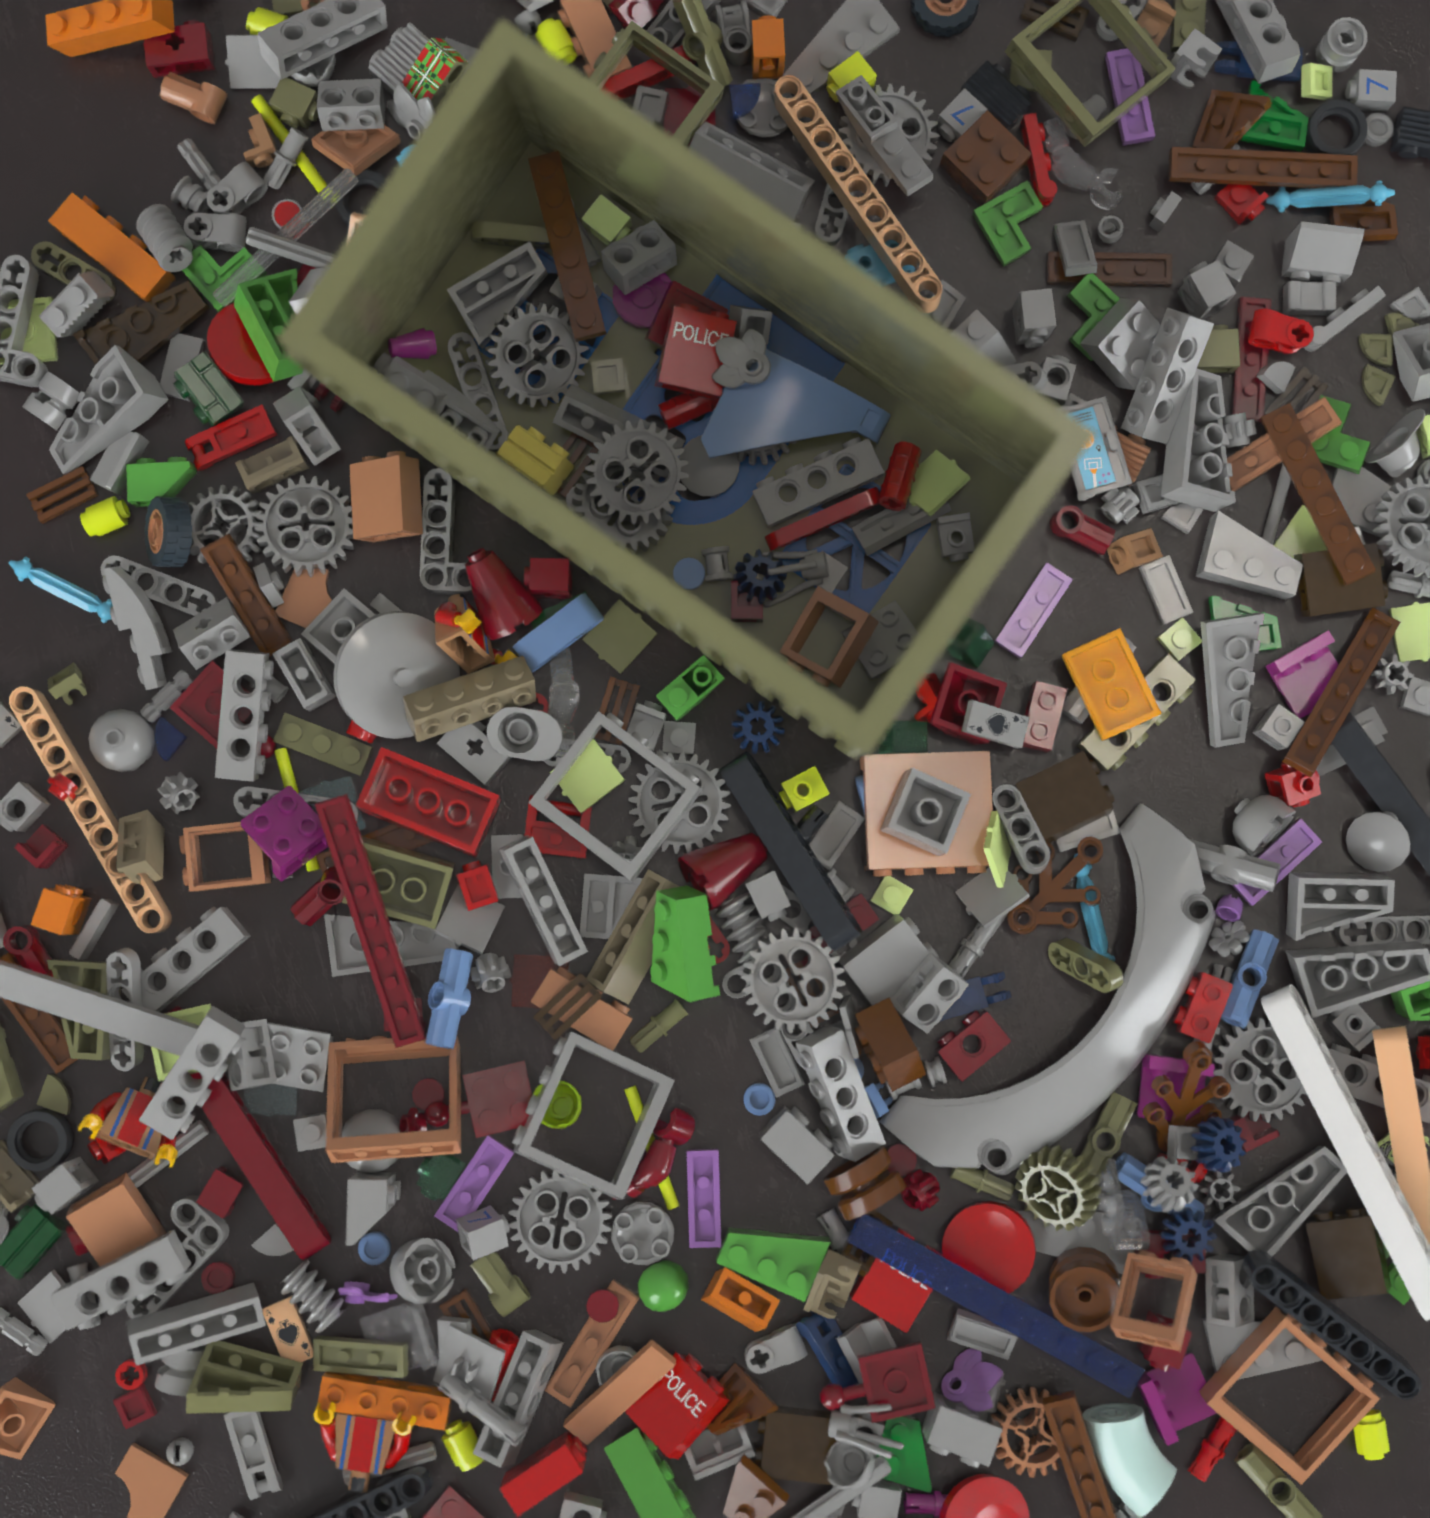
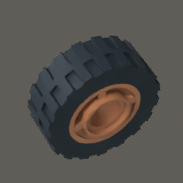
M911 0L912 14L916 18V23L919 26L921 25L927 33H933L934 36L938 37L940 35L951 37L953 34L957 33L958 35L962 33L963 29L971 25L972 20L976 18L980 0H953L947 4L941 3L939 0Z
M156 496L150 501L145 518L144 532L148 559L152 562L153 566L182 567L188 560L192 544V519L189 506L186 504V500L181 497Z

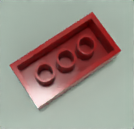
M381 747L356 806L362 812L477 858L501 799L498 794Z

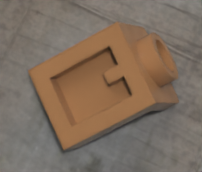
M1148 0L1137 23L1150 33L1152 41L1158 47L1177 12L1163 0Z
M261 113L249 117L253 128L249 129L248 132L255 148L243 153L246 161L252 168H263L272 164L276 157L274 152L277 150L266 121Z
M1152 528L1124 536L1111 543L1107 549L1110 562L1117 575L1163 557Z

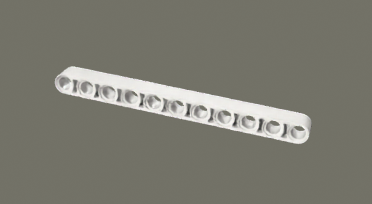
M1290 984L1261 998L1263 1009L1422 1317L1426 1321L1430 1320V1245L1298 990L1294 985Z

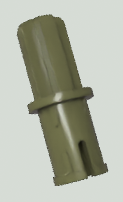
M675 999L656 1017L652 1015L650 1017L651 1021L630 1038V1043L641 1053L663 1034L667 1036V1031L689 1014Z
M953 1167L950 1174L951 1179H956L974 1187L975 1192L983 1191L1003 1201H1009L1014 1191L1012 1183L989 1174L986 1168L982 1171L978 1168Z

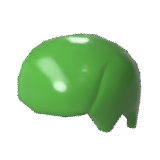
M662 1260L649 1266L642 1272L637 1283L639 1297L644 1305L650 1310L657 1312H666L677 1307L685 1299L689 1289L687 1273L681 1265L669 1260Z

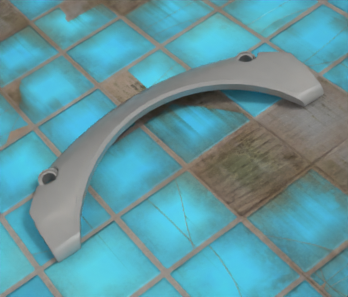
M1139 803L1119 828L1131 859L1137 898L1135 938L1122 986L1118 988L1110 1006L1086 1037L1057 1063L1032 1078L996 1092L959 1099L900 1096L879 1122L933 1166L979 1168L983 1164L997 1175H1007L1021 1166L1022 1161L1028 1159V1155L1039 1151L1046 1145L1050 1147L1094 1112L1138 1066L1174 1013L1199 963L1216 914L1211 901L1202 894L1206 889L1195 844L1176 827L1142 803ZM1196 907H1206L1208 913L1204 918L1196 919L1191 916L1192 911ZM999 1151L1005 1152V1163L1000 1167H994L992 1164L994 1154Z

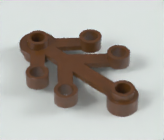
M1095 837L1082 839L1078 844V855L1053 880L1052 861L1056 853L1053 845L1047 844L1052 852L1046 869L1039 873V894L1031 902L1029 897L1008 912V924L1014 932L1029 934L1038 925H1062L1067 929L1077 926L1079 922L1078 913L1072 908L1063 909L1061 912H1040L1050 902H1084L1088 906H1096L1100 903L1101 892L1096 886H1087L1084 889H1063L1087 864H1095L1102 859L1104 850L1100 840ZM1088 847H1094L1097 853L1093 857H1088L1085 855V850ZM1036 851L1039 863H1041L1044 858L1040 855V852ZM1019 865L1015 868L1013 874L1018 875L1019 871L1024 869ZM1029 874V877L1025 880L1018 878V882L1028 894L1029 883L1033 880V874ZM1095 891L1098 896L1096 900L1088 901L1085 898L1086 893ZM1067 913L1073 914L1075 916L1074 922L1070 924L1063 921L1064 915ZM1021 914H1027L1030 919L1028 923L1021 924L1018 922V917Z
M1201 1041L1192 1042L1183 1050L1182 1056L1189 1068L1179 1097L1174 1092V1084L1168 1076L1159 1075L1152 1081V1089L1159 1097L1164 1098L1174 1112L1171 1121L1168 1122L1165 1119V1111L1159 1103L1150 1102L1143 1109L1144 1117L1158 1129L1156 1132L1157 1145L1164 1152L1168 1150L1169 1125L1198 1128L1197 1124L1206 1122L1207 1118H1221L1222 1112L1216 1104L1207 1103L1201 1107L1199 1113L1186 1120L1189 1113L1212 1097L1224 1098L1231 1091V1085L1223 1076H1217L1206 1087L1194 1094L1201 1072L1209 1068L1212 1063V1053Z

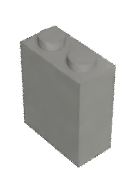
M895 914L842 955L838 961L871 1006L887 998L891 999L930 952L939 957L928 942L925 944L921 943L916 936L920 933V930L909 917L904 920L900 915Z

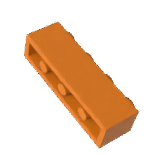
M102 0L47 14V45L69 57H74L175 32L173 1Z
M72 192L48 220L57 231L145 302L151 301L152 297L165 292L175 280L171 272L162 269L158 261L144 251L147 248L145 243L134 234L128 238L121 232L124 227L110 215L104 218L97 213L100 208L87 196L80 199Z

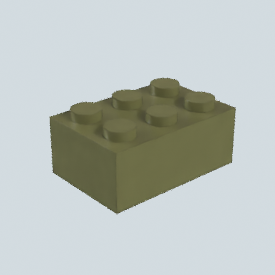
M363 837L362 840L387 915L436 929L455 863ZM344 894L342 903L348 904Z

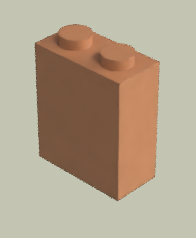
M392 451L388 452L385 458L366 456L362 458V462L349 464L353 539L374 543L423 534L419 459L407 457L406 452Z
M127 1173L70 1205L66 1218L99 1266L167 1233Z

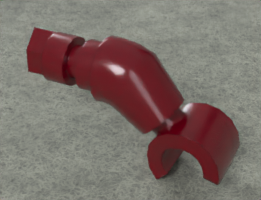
M675 1108L670 1113L671 1119L669 1124L659 1119L657 1120L653 1133L659 1139L653 1140L645 1157L640 1160L626 1192L630 1197L636 1198L645 1191V1188L656 1187L669 1176L677 1150L673 1145L685 1144L694 1132L695 1120L689 1113Z

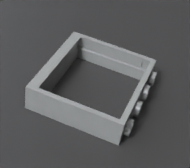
M598 711L529 801V804L634 882L700 795L702 789L697 785L700 780L686 769L680 773L672 767L675 761L661 750L655 754L646 747L649 741L636 731L631 735L621 728L624 722L610 712L607 716H604ZM602 727L686 789L631 863L627 862L547 801V798Z
M569 1032L566 1033L565 1037L560 1036L557 1044L554 1045L552 1053L556 1057L552 1066L546 1065L541 1074L539 1083L543 1086L538 1097L533 1095L527 1105L525 1113L529 1114L525 1126L519 1125L515 1132L516 1135L512 1143L516 1144L513 1152L615 1199L623 1200L675 1080L576 1033ZM575 1046L654 1083L611 1183L531 1147Z

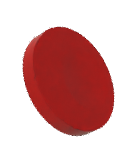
M234 303L226 306L213 318L208 329L207 344L210 358L224 376L237 383L245 385L272 383L273 380L241 321Z
M978 1202L960 1210L948 1224L942 1241L943 1261L952 1279L966 1291L983 1297L1003 1296L1019 1288L1030 1275L1036 1257V1242L1027 1221L1013 1208L997 1202Z
M978 1474L962 1480L950 1491L942 1505L939 1518H1029V1511L1023 1495L1010 1482L996 1475Z

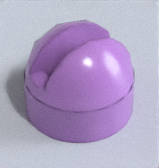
M1232 894L1224 895L1218 901L1215 910L1217 916L1225 921H1238L1243 911L1241 899L1239 897L1237 899L1231 897Z

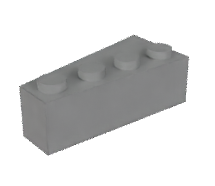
M1417 941L1286 950L1298 992L1312 1018L1430 981V953L1427 947Z
M1318 1146L1238 1199L1235 1204L1232 1203L1210 1219L1248 1253L1253 1250H1263L1273 1256L1344 1177L1347 1170L1342 1161L1325 1146Z

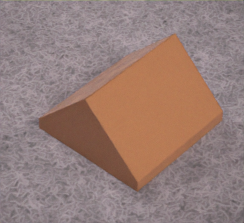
M17 1377L0 1388V1455L21 1460L56 1404Z

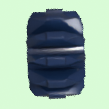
M758 549L754 557L746 553L743 556V562L736 563L735 570L737 573L733 575V581H738V594L748 593L746 597L747 602L752 601L753 596H755L761 605L764 604L766 597L774 601L777 598V592H783L785 584L782 581L786 580L787 573L775 575L767 573L769 569L783 566L782 560L772 561L773 552H769L767 557H763L761 550ZM758 573L764 575L762 581L756 579Z
M759 701L758 711H754L751 702L746 703L748 715L743 710L738 709L736 711L737 716L744 721L735 720L731 723V726L734 728H742V731L735 732L732 735L733 739L745 737V740L740 744V748L744 750L750 742L753 744L752 754H757L758 744H762L765 753L770 752L768 740L775 746L780 744V741L772 734L782 735L785 732L784 728L774 727L775 724L781 723L784 720L783 716H777L772 719L771 715L775 712L776 707L772 705L766 713L763 711L764 701ZM753 720L758 723V720H762L765 723L763 729L766 732L763 735H760V732H758L757 736L751 733L753 727L750 723Z
M1210 1117L1207 1118L1206 1122L1197 1124L1199 1132L1191 1134L1196 1140V1145L1190 1148L1198 1152L1195 1161L1204 1164V1169L1209 1171L1217 1170L1218 1172H1228L1231 1170V1167L1240 1165L1239 1157L1246 1155L1242 1150V1144L1247 1140L1240 1138L1243 1128L1234 1126V1121L1229 1118Z
M1185 1207L1183 1217L1178 1211H1172V1216L1175 1220L1173 1223L1168 1219L1163 1220V1224L1169 1228V1231L1160 1232V1237L1168 1240L1162 1247L1166 1252L1173 1250L1171 1257H1183L1184 1260L1192 1264L1193 1255L1199 1261H1204L1203 1249L1213 1252L1214 1248L1207 1241L1217 1239V1235L1213 1232H1207L1214 1224L1211 1220H1204L1205 1214L1202 1211L1198 1210L1193 1215L1192 1209ZM1189 1229L1194 1232V1237H1189L1187 1242L1182 1239V1235L1188 1234Z

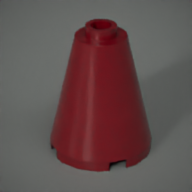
M480 548L467 556L469 561L465 564V569L484 634H486L489 640L500 639L516 632L514 627L523 622L525 626L543 612L539 601L493 550L485 551L484 548Z
M751 832L684 853L678 858V864L686 883L690 881L694 889L707 894L708 909L711 911L722 904L767 860L766 852H768V849L760 836H756Z

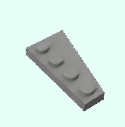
M1364 467L1361 468L1359 474L1336 468L1331 483L1353 526H1359L1360 530L1383 538L1382 534L1373 533V530L1380 525V523L1373 520V517L1380 513L1375 506L1383 501L1381 496L1390 491L1389 488L1391 486ZM1408 505L1409 510L1414 513L1413 509ZM1405 534L1406 539L1411 542L1410 538Z
M1014 1209L1029 1224L1035 1238L1037 1252L1059 1257L1066 1250L1076 1247L1095 1248L1104 1252L1115 1263L1120 1274H1123L1128 1252L1134 1253V1212L1095 1210L1096 1213L1083 1226H1076L1070 1231L1063 1227L1056 1231L1053 1224L1044 1228V1222L1040 1218L1033 1221L1034 1213L1031 1210Z
M1202 1318L1215 1373L1262 1321H1254L1234 1328L1206 1324V1318ZM1304 1325L1302 1326V1329L1305 1330L1308 1334L1312 1332ZM1284 1328L1239 1379L1323 1360ZM1329 1344L1325 1347L1332 1355L1337 1351Z

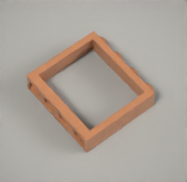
M374 1036L370 1040L356 1041L346 1038L344 1042H330L328 1049L326 1152L331 1163L461 1153V1047L458 1037L456 1036L454 1049L428 1045L425 1043L426 1039L395 1048L393 1039L384 1036ZM449 1056V1129L342 1137L344 1064Z
M1276 1306L1201 1388L1199 1393L1207 1405L1302 1485L1380 1398L1371 1389L1374 1383L1364 1373L1359 1371L1357 1374H1354L1349 1369L1352 1364L1342 1354L1336 1351L1332 1355L1325 1349L1328 1345L1313 1332L1308 1334L1302 1329L1303 1324L1288 1313L1285 1314ZM1284 1328L1355 1388L1294 1456L1223 1396Z

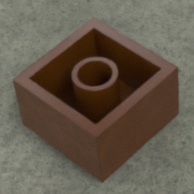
M987 110L943 153L939 166L982 206L991 201L1027 166L1032 153Z
M890 998L855 1014L859 1026L855 1027L854 1030L881 1084L887 1082L893 1092L926 1075L918 1050Z

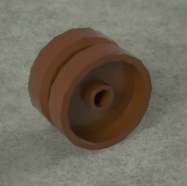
M884 1145L856 1162L848 1160L823 1178L831 1195L846 1193L837 1204L845 1220H852L880 1207L905 1189L906 1184L898 1170L885 1171L890 1166L892 1159Z
M1076 1247L1063 1252L1055 1259L1049 1271V1301L1054 1316L1064 1326L1082 1332H1093L1103 1329L1112 1322L1120 1288V1277L1115 1263L1104 1252L1091 1247Z

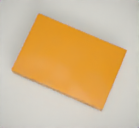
M1121 628L1061 655L1102 741L1162 714Z

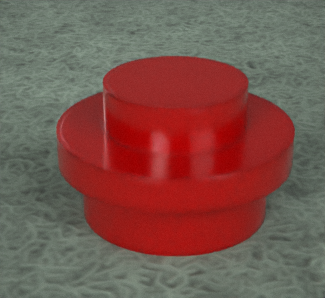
M59 772L54 778L49 777L47 782L51 786L48 790L62 801L66 798L75 799L76 795L74 793L79 789L75 783Z

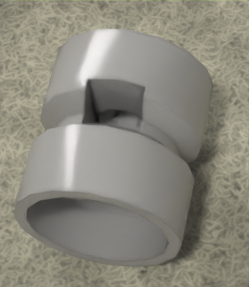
M1342 17L1336 20L1328 28L1317 45L1316 59L1318 63L1332 66V73L1347 70L1366 46L1368 39L1364 25L1351 17Z
M47 371L38 384L40 391L38 393H31L22 407L55 430H58L67 417L65 410L72 409L77 403L76 399L80 393Z
M202 1345L161 1358L165 1365L158 1369L155 1388L167 1394L187 1396L188 1389L206 1347Z

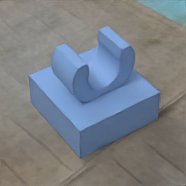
M880 1082L864 1086L876 1118L889 1112L887 1106L893 1101L892 1097L882 1099L878 1091L885 1085Z

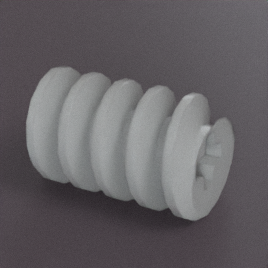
M154 204L144 209L137 219L136 228L160 267L168 272H178L187 268L192 263L193 245L180 223L177 222L176 217L171 213V210L163 204Z
M749 892L720 904L719 906L722 909L716 914L717 918H727V921L721 926L722 930L732 929L733 931L726 938L727 941H738L732 952H743V956L737 961L738 964L753 960L748 953L750 950L757 953L761 951L757 941L760 940L766 945L770 943L769 939H760L767 931L766 928H755V925L761 920L760 916L749 915L756 908L755 905L744 904L750 897Z
M305 1260L282 1281L285 1285L281 1293L285 1295L293 1291L294 1294L289 1302L293 1305L301 1301L302 1305L298 1312L303 1314L310 1311L307 1322L310 1324L319 1320L315 1331L320 1333L346 1309L340 1310L344 1302L342 1298L334 1301L331 1300L335 1293L333 1288L323 1291L327 1282L325 1279L317 1282L314 1281L318 1273L316 1269L306 1273L305 1270L310 1262Z

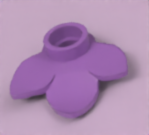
M344 1282V1288H338L339 1295L346 1297L345 1302L351 1304H364L365 1300L388 1302L389 1299L397 1298L396 1294L369 1292L370 1284Z
M968 1348L956 1357L953 1370L944 1376L941 1383L942 1393L949 1401L954 1403L962 1402L969 1410L974 1412L991 1409L993 1402L988 1391L1000 1381L1003 1371L992 1363L982 1362V1351ZM955 1381H961V1387L953 1390L952 1384Z

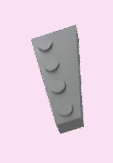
M1196 369L1166 444L1161 497L1212 512L1236 503L1235 491L1230 489L1229 477H1232L1233 473L1231 463H1227L1225 446L1229 445L1228 433H1225L1223 429L1222 417L1226 416L1222 380L1219 375Z

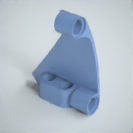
M766 349L765 356L771 364L768 378L760 384L745 382L737 388L725 387L701 437L709 458L846 432L858 433L878 444L891 415L846 388ZM753 363L749 367V371H756L759 363Z

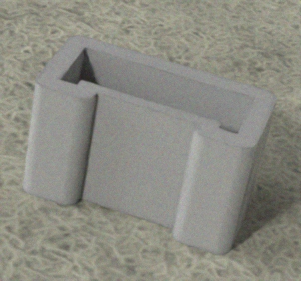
M1288 281L1283 286V315L1329 316L1336 311V282Z

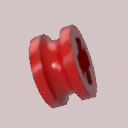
M130 1358L117 1368L115 1374L116 1382L122 1389L134 1390L147 1379L148 1368L145 1363L136 1365L135 1359ZM131 1366L136 1368L134 1372H139V1376L133 1382L128 1380L129 1376L125 1377L124 1372L130 1369Z

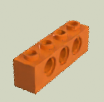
M325 1372L322 1376L318 1398L322 1410L329 1411L330 1402H335V1412L394 1421L401 1411V1418L404 1422L409 1423L412 1415L416 1417L415 1426L445 1430L449 1423L453 1401L451 1397L440 1391L436 1386L370 1375Z

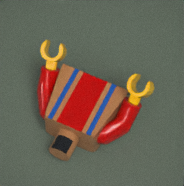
M454 594L448 599V602L441 604L435 610L436 644L468 674L488 664L496 665L518 657L509 649L503 655L501 651L492 648L489 638L484 634L479 613L467 602L465 595Z
M145 1077L139 1091L127 1087L123 1093L113 1092L95 1104L91 1112L84 1117L78 1126V1131H81L83 1127L90 1128L93 1132L90 1137L91 1139L99 1138L151 1160L156 1155L154 1160L156 1165L159 1164L160 1159L164 1158L170 1162L169 1168H172L178 1155L175 1148L176 1136L171 1140L139 1121L162 1084L154 1078Z
M318 1402L314 1412V1419L320 1424L322 1439L330 1459L336 1462V1468L351 1470L348 1490L368 1492L370 1473L383 1474L387 1469L394 1468L408 1451L411 1429L416 1422V1417L412 1415L409 1423L404 1422L401 1418L402 1412L400 1411L394 1421L344 1413H336L335 1419V1402H330L329 1411L322 1410L320 1402Z

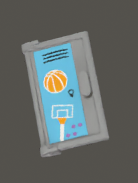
M1106 396L1070 407L1067 405L1059 407L1096 433L1071 468L1078 491V500L1085 501L1093 498L1096 494L1132 484Z

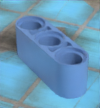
M583 593L524 636L512 648L519 657L524 656L533 673L604 620V617L588 595Z

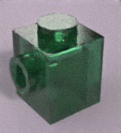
M966 617L946 647L954 658L978 668L995 643L983 624Z
M893 720L877 743L879 754L927 753V722Z
M452 1154L433 1155L432 1159L425 1157L416 1172L420 1175L416 1184L422 1187L420 1192L429 1199L437 1201L439 1198L444 1201L467 1164Z

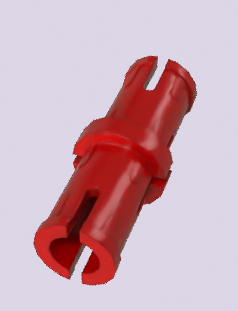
M1222 1416L1219 1417L1208 1438L1202 1440V1448L1188 1468V1471L1193 1476L1203 1482L1207 1481L1218 1460L1224 1458L1226 1455L1225 1449L1237 1431Z

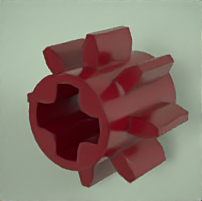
M918 1169L916 1172H911L903 1178L906 1187L901 1192V1196L905 1204L910 1208H918L922 1212L927 1207H933L940 1200L935 1195L940 1190L939 1182L933 1174L922 1172L921 1169Z

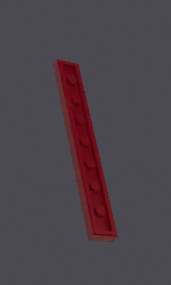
M348 794L315 804L395 1048L424 1040L427 1037V1033Z

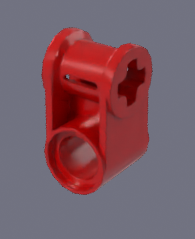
M1257 309L1253 314L1248 343L1259 348L1271 349L1284 354H1293L1312 342L1314 331L1309 322L1283 315L1271 309Z

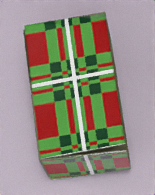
M431 38L439 47L428 40L402 83L417 100L429 97L434 110L437 111L469 62L444 39Z

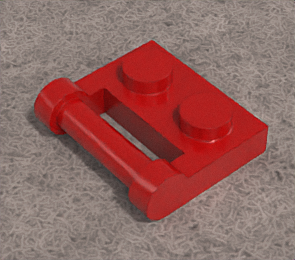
M547 800L565 815L581 817L580 826L590 832L593 805L581 814L573 803ZM528 803L524 836L529 835L534 838L540 853L586 859V846L556 823L537 821L538 812L540 811Z

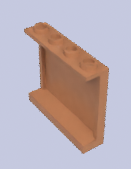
M990 751L871 754L860 757V770H863L867 865L864 866V871H873V877L892 876V870H904L905 876L924 875V869H936V874H955V868H967V873H987L986 867L990 866L983 847L987 834L986 828L989 825L991 811H993ZM911 768L971 794L946 854L934 855L880 831L904 772Z

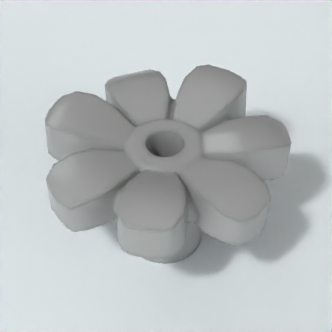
M626 836L624 844L620 841H615L612 847L609 848L631 863L642 847H636L637 839L634 836Z
M1231 921L1222 924L1223 930L1217 927L1213 929L1209 946L1213 951H1218L1221 957H1228L1230 952L1233 955L1240 954L1243 951L1241 943L1249 941L1250 936L1245 931L1246 926L1242 921H1235L1234 924Z

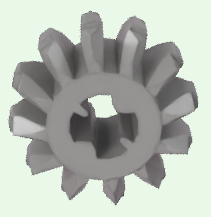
M1169 1156L1167 1159L1158 1157L1154 1160L1153 1164L1150 1163L1145 1167L1144 1172L1146 1175L1141 1178L1140 1183L1147 1186L1148 1189L1143 1192L1142 1196L1151 1195L1153 1198L1151 1206L1156 1207L1161 1204L1163 1212H1169L1172 1208L1174 1211H1180L1185 1208V1204L1191 1203L1195 1198L1192 1193L1197 1190L1199 1185L1192 1182L1191 1179L1195 1177L1196 1172H1187V1161H1182L1178 1164L1176 1156Z

